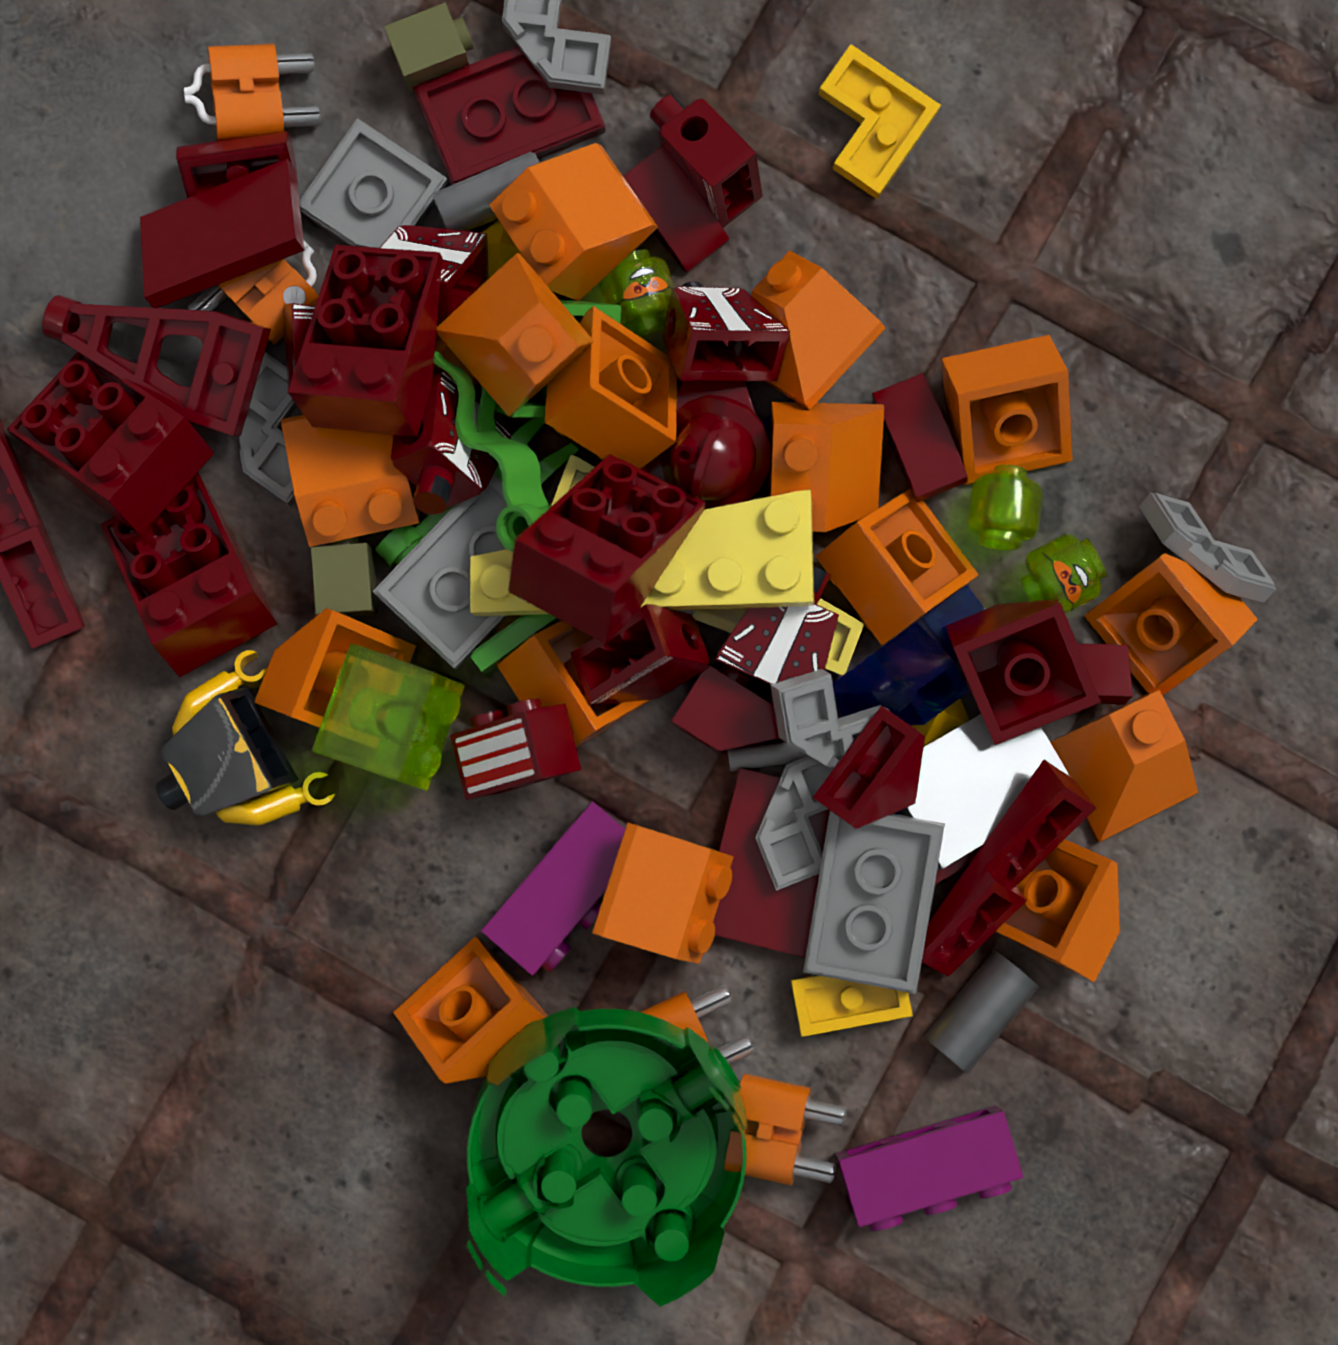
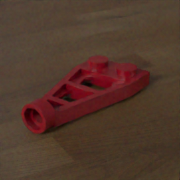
M56 295L50 300L42 321V331L45 337L67 344L121 380H130L183 415L188 421L232 436L242 435L270 336V328L215 311L82 304L79 301L61 295ZM123 322L142 326L146 329L136 363L112 353L107 348L114 323ZM167 336H195L203 344L194 379L190 386L184 387L162 374L157 367L162 343Z

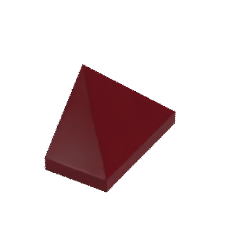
M880 706L813 798L855 829L916 804L925 736L889 710Z

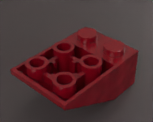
M346 245L334 246L288 390V394L312 427L417 437L432 388L442 255L440 252Z
M79 352L75 354L7 428L13 436L100 507L140 536L214 454L212 449L183 415L130 380H121Z
M609 454L515 539L508 592L606 644L638 612L705 510L706 502L691 496L677 486L671 485L635 467L627 461Z
M198 472L141 536L115 517L101 524L152 646L179 678L278 624L260 584Z

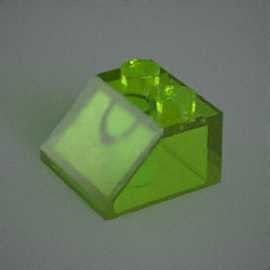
M350 643L312 752L428 791L432 777L439 769L441 752L450 726L459 713L460 698L465 685L429 670Z

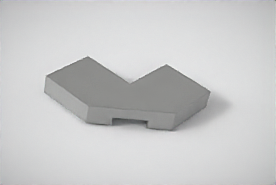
M505 0L502 17L503 28L550 88L604 95L611 48V35L558 28L562 0Z
M265 352L242 435L239 436L242 469L247 476L291 506L295 501L284 436L280 429L282 427L281 419L289 418L297 405L288 394L287 367Z
M1150 492L1139 505V508L1163 545L1226 593L1264 603L1276 590L1274 582L1253 551L1214 540L1189 502Z
M824 669L771 685L779 738L832 770L880 706H882L878 705L838 718L831 674Z
M810 756L785 766L755 836L756 843L776 891L820 873L823 854L808 817L828 809L815 800L813 796L833 770Z

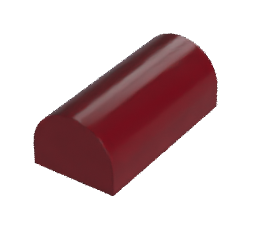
M288 131L177 147L176 160L187 198L286 158L290 161L297 174L294 149Z

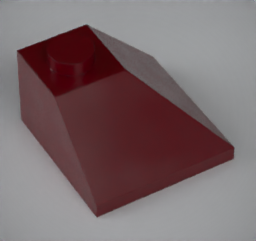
M1059 599L997 604L945 626L994 745L1101 702Z

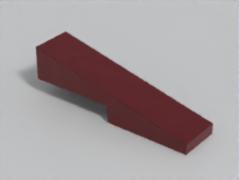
M0 420V582L31 648L34 649L85 627V624L8 435Z
M1043 759L929 921L922 958L923 963L949 977L1027 901L1017 885L1096 809L1095 805L1074 779Z

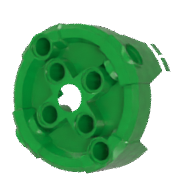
M576 1007L559 1011L527 1024L521 1032L507 1042L489 1062L488 1075L483 1081L475 1100L467 1145L468 1179L466 1191L469 1229L479 1250L491 1266L506 1281L531 1266L546 1275L579 1285L617 1287L635 1284L659 1307L681 1298L708 1279L715 1271L725 1234L724 1226L733 1213L739 1199L746 1170L747 1139L744 1130L748 1127L746 1111L740 1093V1083L723 1054L715 1046H710L689 1027L682 1030L668 1021L655 1016L622 1009L578 1011ZM610 1109L612 1114L620 1112L629 1120L632 1126V1140L629 1146L616 1156L601 1157L595 1155L583 1143L581 1136L582 1126L588 1122L591 1114L598 1110ZM730 1131L739 1132L742 1137L743 1157L742 1165L738 1172L724 1170ZM468 1240V1249L477 1266L482 1271V1262ZM487 1270L486 1278L505 1297L506 1289Z

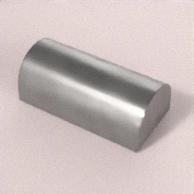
M528 152L435 192L433 196L434 203L445 228L470 231L498 219L489 204L527 167L539 163L535 152Z
M992 951L925 1033L923 1038L965 1073L969 1074L1039 986L1001 954Z

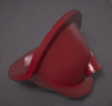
M708 394L686 402L677 410L676 443L660 454V462L665 482L677 486L691 496L706 502L705 509L748 501L760 490L770 470L771 445L762 421L747 405L728 397Z

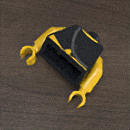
M252 650L241 652L235 660L234 671L229 674L226 671H222L185 695L172 726L173 737L162 747V756L172 773L157 782L156 792L161 802L167 808L176 810L188 802L192 811L198 817L216 813L225 823L258 826L300 811V805L306 802L321 806L330 802L335 794H332L321 800L310 796L308 791L309 783L314 779L328 776V774L322 772L309 775L303 782V786L294 789L290 785L298 781L299 778L258 704L254 703L255 699L249 688H259L261 686L267 668L261 670L255 676H247L243 673L244 667L258 658L257 652ZM241 685L246 686L245 688L238 689Z

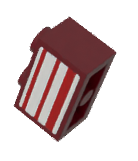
M540 698L517 702L507 706L509 714L507 717L503 716L502 710L469 718L472 728L451 734L450 738L465 800L512 791L582 770L566 705L560 704L542 708Z

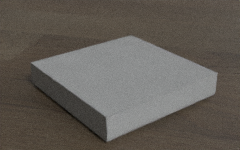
M357 118L299 200L301 215L348 246L359 244L380 248L397 227L403 225L420 226L435 205L434 193L446 188L449 182L445 176Z

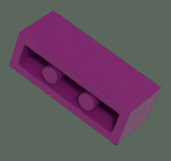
M592 801L481 932L532 976L541 966L551 973L572 948L564 941L578 923L587 930L597 919L603 901L601 896L607 889L625 828Z
M996 1105L835 1153L854 1219L858 1227L869 1224L871 1231H880L897 1226L903 1222L902 1214L923 1208L925 1215H933L951 1210L958 1206L956 1198L978 1192L981 1199L1002 1195L1012 1190L1010 1182L1024 1178L1004 1111Z

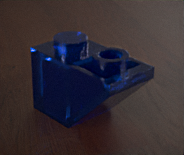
M917 622L832 683L835 703L843 716L882 705L909 725L926 724L969 692L951 656Z

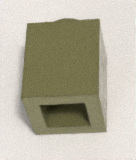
M446 2L384 26L389 44L410 94L415 93L413 87L469 65L466 52L474 49L472 39L463 17L452 20Z
M359 536L326 543V546L311 547L316 615L326 608L350 618L379 615L377 595L373 592L377 587L373 548L368 543H359Z

